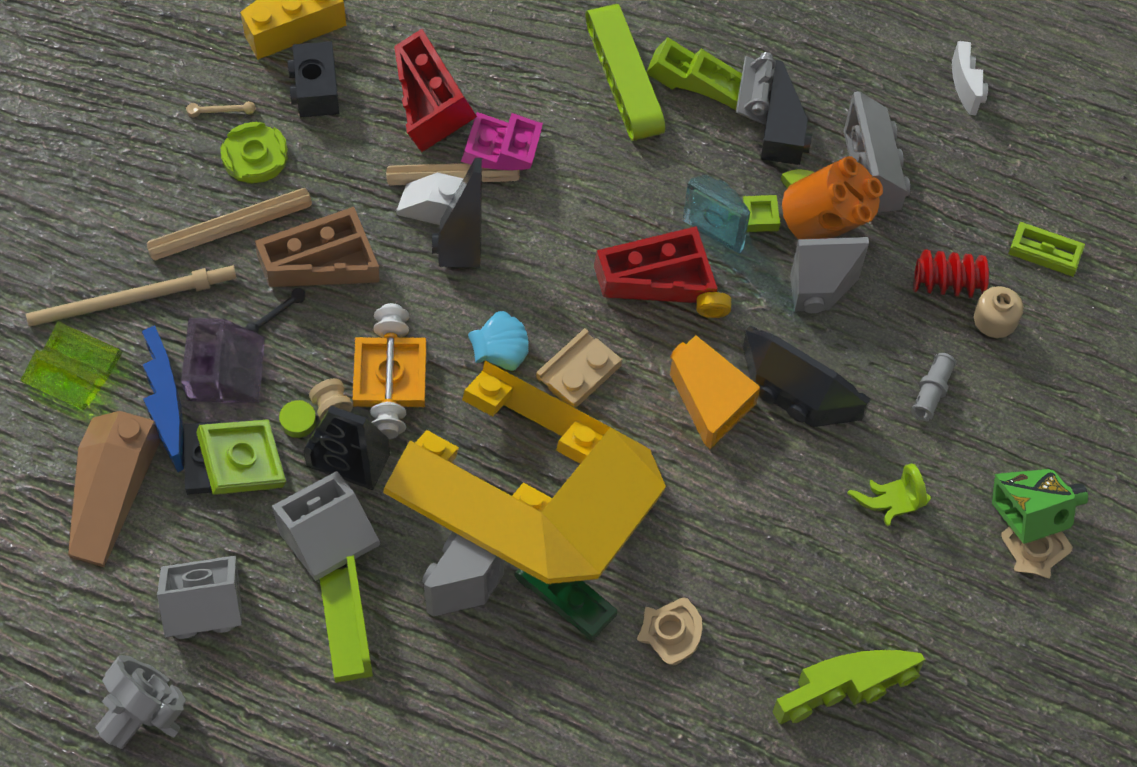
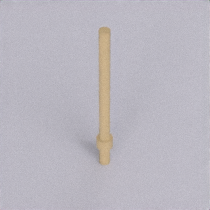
M234 265L206 271V268L192 271V275L29 312L26 313L29 327L190 289L196 288V291L210 289L212 284L237 279Z

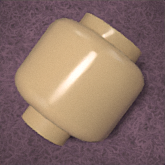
M1002 286L989 288L983 292L974 311L975 325L983 334L993 338H1003L1012 334L1023 315L1024 306L1022 299L1010 288Z

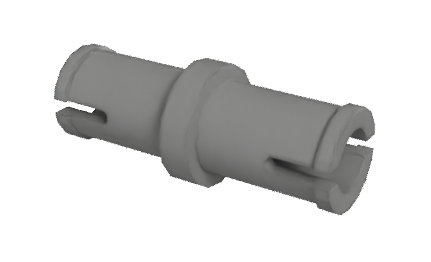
M947 353L936 354L928 374L922 377L919 384V395L911 408V413L915 418L922 421L933 419L940 398L946 396L949 388L947 382L957 363L951 355Z

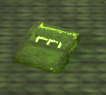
M57 321L42 352L36 349L20 382L84 411L112 373L123 352L119 348Z

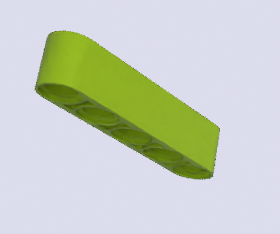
M613 4L587 10L585 13L587 29L630 140L635 141L664 134L665 121L662 110L620 5Z

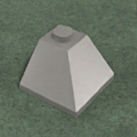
M869 238L799 239L790 274L794 312L819 313L829 310L859 280L869 246Z

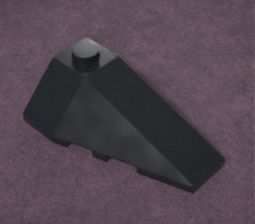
M330 406L307 442L303 453L306 467L328 475L337 471L345 481L374 490L390 456L388 437L367 418Z

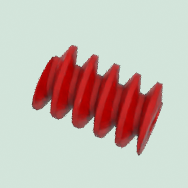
M924 249L920 258L916 261L913 291L917 292L921 283H925L928 294H931L935 284L939 285L941 295H945L949 286H953L954 295L958 297L963 287L967 288L969 298H973L976 289H980L982 295L988 289L989 284L987 258L984 255H979L974 263L972 254L966 253L960 262L958 253L952 252L946 260L945 253L938 251L933 259L931 251Z

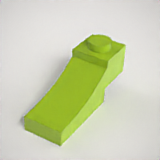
M668 37L656 48L646 71L649 76L672 90L677 87L693 91L736 110L742 73L702 48L694 54Z

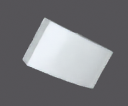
M958 41L952 59L953 80L964 108L969 115L976 116L980 103H986L988 84L983 83V70L975 69L976 56H971V42Z

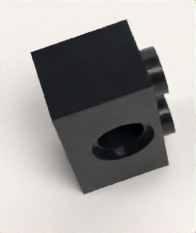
M332 41L293 45L294 58L287 60L289 78H295L296 85H290L291 104L298 105L300 118L340 114Z

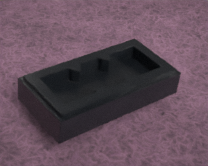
M220 421L184 424L185 490L187 495L212 493L196 431L199 425L221 423Z

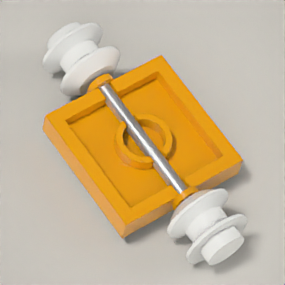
M390 303L383 305L374 312V318L378 321L374 325V332L382 338L355 337L352 398L353 407H372L370 414L376 420L371 423L385 434L388 439L396 438L398 434L406 430L405 423L400 420L406 416V409L404 407H425L427 351L426 338H401L409 332V327L405 324L409 319V313L400 305Z

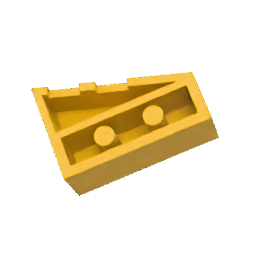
M256 0L240 12L245 38L257 60L290 48L295 44L303 43L347 26L343 0Z

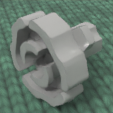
M119 655L102 679L110 694L102 701L109 710L95 727L99 732V736L108 744L122 749L140 726L145 724L156 726L174 738L180 730V726L174 721L184 710L183 705L186 703L181 690L174 685L169 687L167 685L170 681L169 678L153 666L142 663L131 656Z

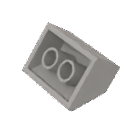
M860 91L853 92L844 127V136L849 156H852L858 163L863 165L872 177L880 180L883 186V194L879 197L878 212L902 210L905 197L910 195V181L908 176H903V152L901 148L897 149L895 142L897 139L895 121H890L886 107Z

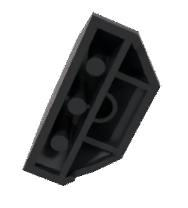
M751 325L747 328L743 351L750 379L760 386L759 397L769 404H776L787 411L794 420L801 423L805 422L811 427L862 421L871 400L864 393H859L855 386L841 375L781 338L766 331L758 330Z

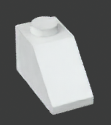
M437 172L407 183L396 211L397 215L440 225V220L463 178Z

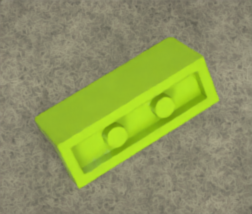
M354 556L346 557L348 568L334 570L320 578L335 683L373 676Z

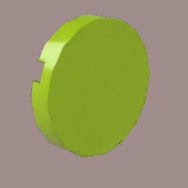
M261 122L244 123L233 128L227 134L228 138L224 141V144L223 142L221 144L220 151L224 168L230 176L241 182L251 184L266 182L276 177L285 168L288 160L286 139L280 130L275 127L273 129L267 127L265 123Z

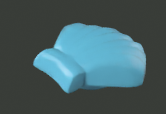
M505 311L496 312L481 330H474L468 333L474 350L475 363H481L486 360L506 370L514 371L524 361L529 352V341L524 325Z

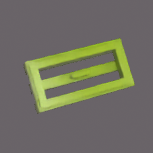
M1020 222L1008 254L1074 277L1085 244ZM1022 235L1025 236V237H1028V238H1031V239L1040 241V242H1042V243H1038V242H1035V241H1032V240L1023 238ZM1055 247L1072 252L1074 255L1055 249Z

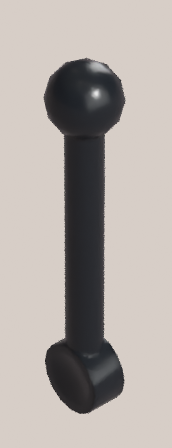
M295 288L291 293V297L257 322L248 323L245 327V332L249 336L257 335L260 327L293 303H302L306 298L305 291L302 288Z

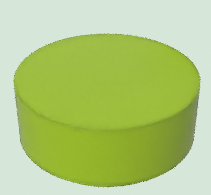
M291 401L283 406L280 411L279 420L281 428L290 437H305L316 426L315 410L305 401Z

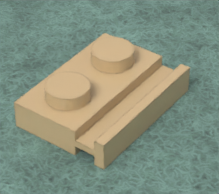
M585 328L536 372V379L539 382L542 381L555 396L574 408H577L622 366V359L599 339H594L588 334L589 331Z

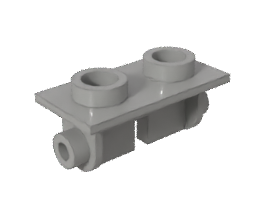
M761 53L760 57L756 60L748 56L744 58L736 108L737 114L762 124H766L774 67L776 65V61L771 53Z

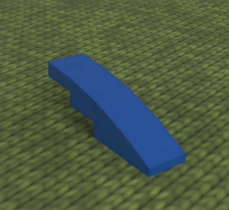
M154 325L142 331L147 349L153 359L142 365L148 383L154 393L143 398L148 415L151 420H154L160 439L176 471L180 472L184 470V425L181 401L168 355Z

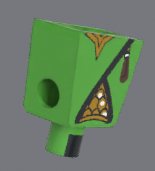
M1043 469L995 474L992 505L1023 544L1071 528L1074 524L1076 506L1085 505L1088 502V492L1083 483L1067 486L1054 470Z

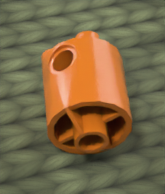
M847 156L791 184L784 192L782 201L783 216L788 228L797 239L836 238L873 220L878 213L879 197L883 194V186L880 180L872 177L869 171L858 163L855 158Z

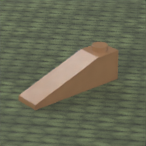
M123 411L92 418L78 448L69 557L105 567L161 441L154 420Z

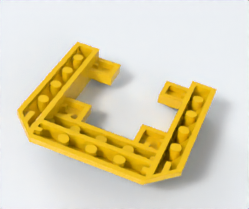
M485 360L482 372L464 390L462 401L492 417L504 405L562 436L558 441L556 451L578 462L580 465L553 498L524 482L511 496L454 465L452 462L457 457L459 447L426 430L415 443L411 440L409 441L386 483L383 493L546 584L598 579L665 491L666 485L651 450L610 426Z

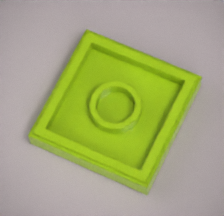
M269 419L199 425L196 432L213 495L284 487L286 478Z

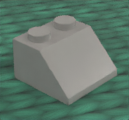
M236 555L161 567L157 598L165 637L175 636L176 638L184 639L196 635L197 632L213 630L217 633H223L233 630L235 626H242V604Z

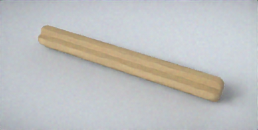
M301 188L147 242V249L150 257L153 260H158L308 208L312 205L311 197L306 188Z

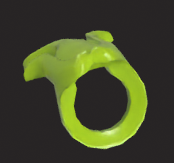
M913 463L905 465L902 477L899 480L884 485L870 480L871 491L881 496L872 498L854 490L847 492L849 496L863 507L873 511L889 510L884 517V523L888 527L893 517L916 511L926 506L931 499V496L926 493L922 475Z

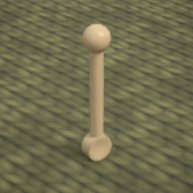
M250 101L244 103V105L199 107L196 103H190L186 107L188 116L192 118L199 116L200 113L244 111L246 114H253L256 110L255 104Z

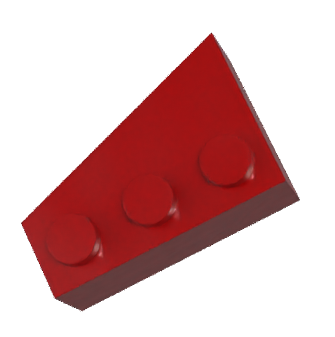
M420 29L395 45L394 49L399 81L402 84L403 90L402 103L406 110L407 134L422 153L475 119L477 115L423 29Z
M697 226L600 249L596 252L594 269L602 295L606 298L697 303L699 295L707 292H717L718 289Z

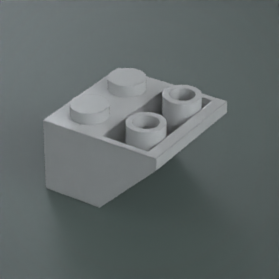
M337 471L272 505L281 537L315 581L347 564L346 557L354 556V559L380 545V541L356 494Z
M453 532L444 544L442 550L444 555L438 564L433 562L428 567L422 579L426 610L431 616L484 605L504 575L503 559Z

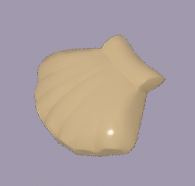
M1010 526L1002 532V539L1016 560L1015 572L1031 573L1050 579L1051 567L1069 555L1073 548L1062 531L1025 544L1022 543Z
M680 598L657 610L645 607L643 625L637 641L651 644L664 662L669 665H677L684 659L689 658L697 650L703 630L702 617L688 598Z

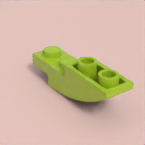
M874 650L841 655L821 661L802 670L798 681L800 688L778 698L773 714L780 725L789 720L792 723H798L809 717L813 713L812 709L822 704L830 707L846 697L845 693H847L853 705L864 700L867 704L873 703L887 693L886 689L896 684L904 687L918 679L920 676L919 671L925 662V658L922 653Z

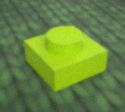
M777 195L743 196L742 210L745 232L779 231L780 216Z

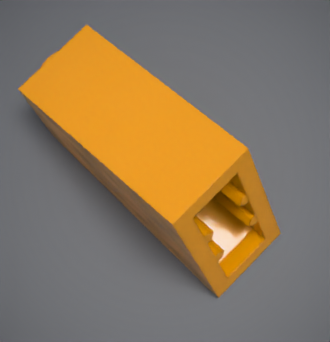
M695 335L687 344L684 342L680 343L672 352L670 357L672 359L670 376L705 446L711 449L757 404L760 386Z

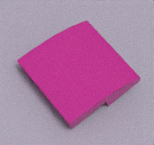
M477 112V117L473 121L461 162L471 165L475 158H482L483 168L496 170L530 169L543 123L511 113L509 122H505Z

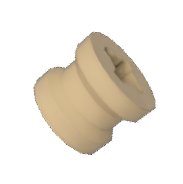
M327 379L310 390L309 397L311 402L318 406L317 414L320 421L330 406L351 412L353 408L350 398L344 396L345 388L339 379Z

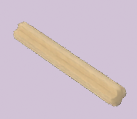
M467 163L388 166L386 170L387 183L390 186L406 185L437 172L464 179L471 165ZM482 167V182L518 181L520 177V170H496Z

